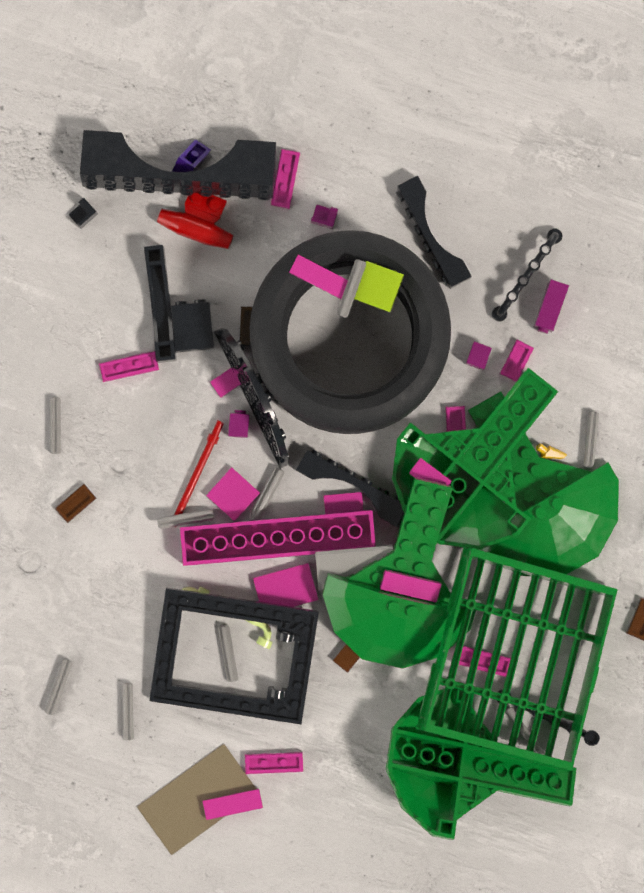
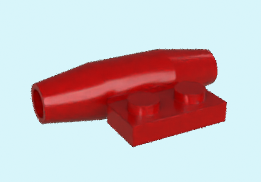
M193 193L185 201V213L162 208L157 219V223L172 232L208 246L229 249L234 237L233 234L215 225L221 219L227 200L214 195L204 197L200 193Z

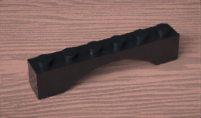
M417 175L398 185L396 195L400 202L404 201L407 207L405 212L408 218H413L416 224L414 225L416 233L424 238L423 246L427 253H432L434 257L432 263L436 270L440 268L443 274L440 277L444 285H449L450 289L471 279L472 276L463 259L446 251L432 235L425 215L427 191L419 176Z
M163 245L144 247L152 308L156 362L177 361L165 248Z
M314 449L311 452L306 451L296 469L297 472L312 480L322 478L337 479L354 485L370 499L376 508L379 518L397 527L404 514L397 496L393 499L388 496L389 492L381 487L377 490L371 486L372 482L364 477L360 480L354 477L356 473L348 468H345V470L338 468L339 463L329 458L328 461L322 459V454Z

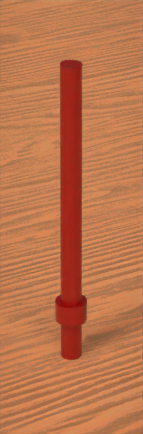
M217 420L212 433H209L206 439L208 442L174 515L183 514L214 445H217L219 441L218 436L224 425L223 422Z

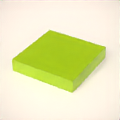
M366 261V267L354 299L391 312L404 274Z

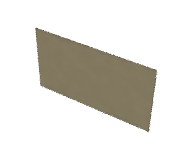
M223 744L145 800L137 808L169 853L173 855L225 817L206 820L203 800L254 790L256 787L225 744Z

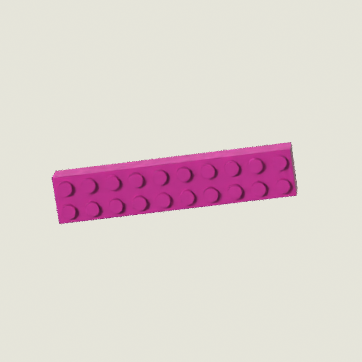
M372 510L180 527L183 566L312 555L315 552L376 547Z

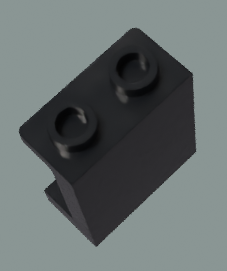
M206 299L194 300L193 304H187V301L175 302V305L171 306L175 352L214 349L210 302H206Z

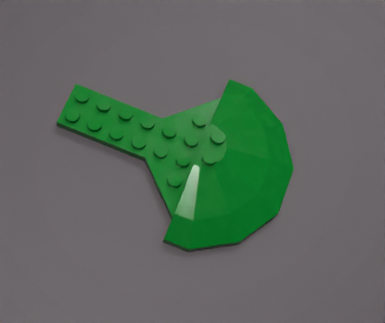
M527 368L480 428L425 434L410 422L397 438L392 481L403 511L405 512L414 477L409 473L421 458L450 479L451 483L449 485L453 487L438 537V544L483 549L518 536L530 522L531 518L516 507L510 452L559 391L530 368Z
M501 391L468 410L477 428L483 425L503 400L504 395ZM525 433L510 454L516 507L529 516L531 520L518 536L481 550L567 575L597 558L618 522L619 479L609 462L593 471H588L540 458Z
M414 477L394 550L348 577L327 573L322 594L334 633L362 660L403 669L437 658L448 617L446 610L451 592L432 562V558L453 489L452 486ZM385 569L441 582L442 585L437 602L381 590L380 585ZM464 606L459 608L449 649L457 642L465 611ZM475 609L472 610L467 633L471 630L476 614Z
M444 689L438 690L430 720L431 725L436 723ZM452 689L442 728L454 729L463 691ZM472 693L470 694L461 733L472 735L477 716L476 711L472 707L474 698ZM424 696L418 697L391 728L385 770L401 809L433 837L454 840L457 820L497 791L569 807L573 804L576 767H573L571 771L418 730L416 726ZM483 723L479 738L490 740L491 733Z

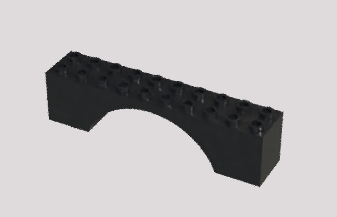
M83 130L80 178L82 186L87 189L105 188L108 191L124 189L126 192L142 190L145 193L158 191L169 195L181 193L186 196L200 193L204 197L219 195L222 198L238 196L241 199L254 197L259 200H269V198L273 199L276 142L237 140L227 155L209 167L192 172H170L153 167L140 159L128 146L122 132Z

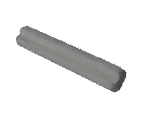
M355 260L337 310V315L347 318L366 267L364 261Z
M58 397L50 398L51 454L61 453V399Z
M591 411L588 413L583 463L585 468L594 467L599 420L598 412Z
M277 467L274 468L250 514L251 518L255 520L261 519L284 475L283 470Z
M208 509L161 517L157 519L158 527L162 529L214 519L213 510Z
M229 625L219 626L218 631L226 678L228 682H234L238 680L230 627Z
M62 660L45 708V713L54 715L72 667V662L69 660Z
M124 683L122 685L123 740H133V684Z

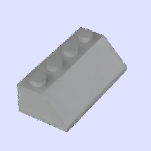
M393 545L315 552L319 591H323L327 573L348 577L359 572L363 567L375 560L378 561L385 557L387 553L393 551Z

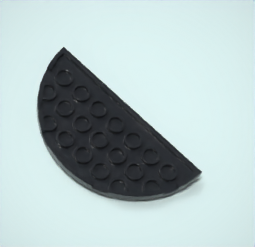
M220 328L214 331L232 370L234 368V370L238 371L237 376L241 383L239 386L279 468L286 467L290 460L284 442L286 435L283 429L279 427L277 416L269 403L272 401L268 391L264 392L261 385L263 380L260 374H255L251 362L243 352L244 348L240 341L236 342L227 329Z

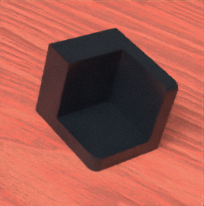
M82 198L78 202L79 205L69 213V216L81 229L98 215L97 211L85 198Z

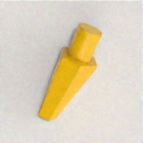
M541 443L536 446V450L541 452L542 458L563 459L567 456L566 453L551 446L545 447Z

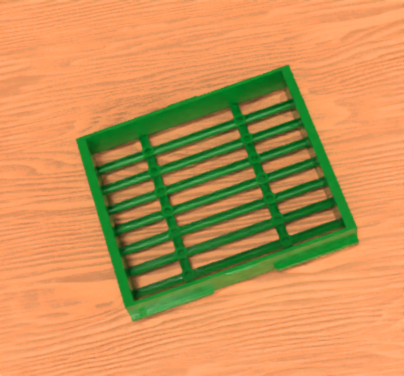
M463 547L446 610L448 617L437 660L432 664L416 729L572 771L591 694L594 692L599 672V662L618 589L475 548ZM474 559L477 561L468 599H464L462 596L471 561ZM487 563L494 565L495 570L486 604L476 602L475 599L484 564ZM503 568L514 571L504 610L493 606ZM521 573L532 576L522 615L511 611ZM539 578L550 581L540 620L530 617ZM561 584L568 587L557 625L548 622V617L556 586ZM579 589L586 592L575 630L566 627V622L574 591ZM593 593L604 596L595 635L584 632ZM464 606L465 611L448 676L443 678L442 673L459 608ZM475 609L484 613L465 683L455 681V676L472 610ZM493 614L502 618L484 688L473 686L490 616ZM511 619L520 622L503 690L502 693L492 691L491 688L508 622ZM528 624L536 626L538 629L521 696L516 698L509 694ZM545 630L556 632L539 701L535 703L528 701V696ZM563 635L574 637L557 706L553 708L546 706V701ZM581 640L593 642L576 712L571 713L564 711V706ZM439 685H443L445 688L436 723L431 725L430 720ZM454 688L463 691L454 729L450 730L442 727L451 692ZM472 693L481 696L472 735L461 733L470 694ZM490 698L500 702L490 740L479 738ZM509 703L518 706L509 743L505 745L497 741L506 706ZM525 708L536 711L526 750L516 747ZM543 713L554 716L544 755L534 752ZM561 718L573 721L563 760L552 757Z

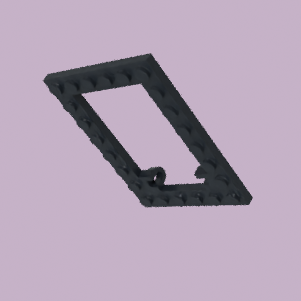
M166 587L149 701L302 725L319 611ZM182 610L278 625L276 639L283 642L295 641L288 688L276 690L274 686H269L266 699L172 684Z

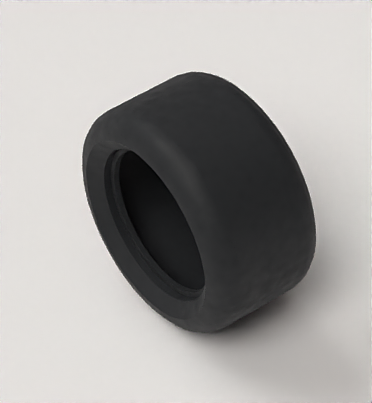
M356 230L330 232L313 237L294 247L272 267L264 278L257 292L251 312L250 343L257 370L267 390L276 402L296 419L309 426L331 433L361 434L373 432L388 427L409 415L426 399L443 372L450 350L451 319L443 290L433 272L415 253L393 239L371 232ZM298 255L337 275L350 274L355 260H361L365 263L368 261L404 274L397 297L404 305L411 323V350L404 367L387 384L367 393L339 394L314 384L297 367L287 343L288 324L297 302L313 287L310 283L289 273Z

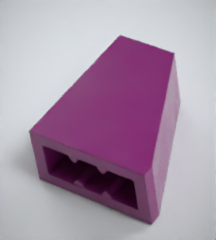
M552 279L547 283L533 326L537 328L538 332L548 334V332L554 331L569 285Z

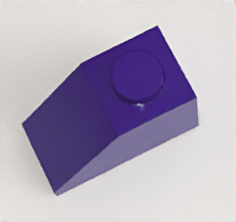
M195 139L179 156L171 172L197 171L211 149Z

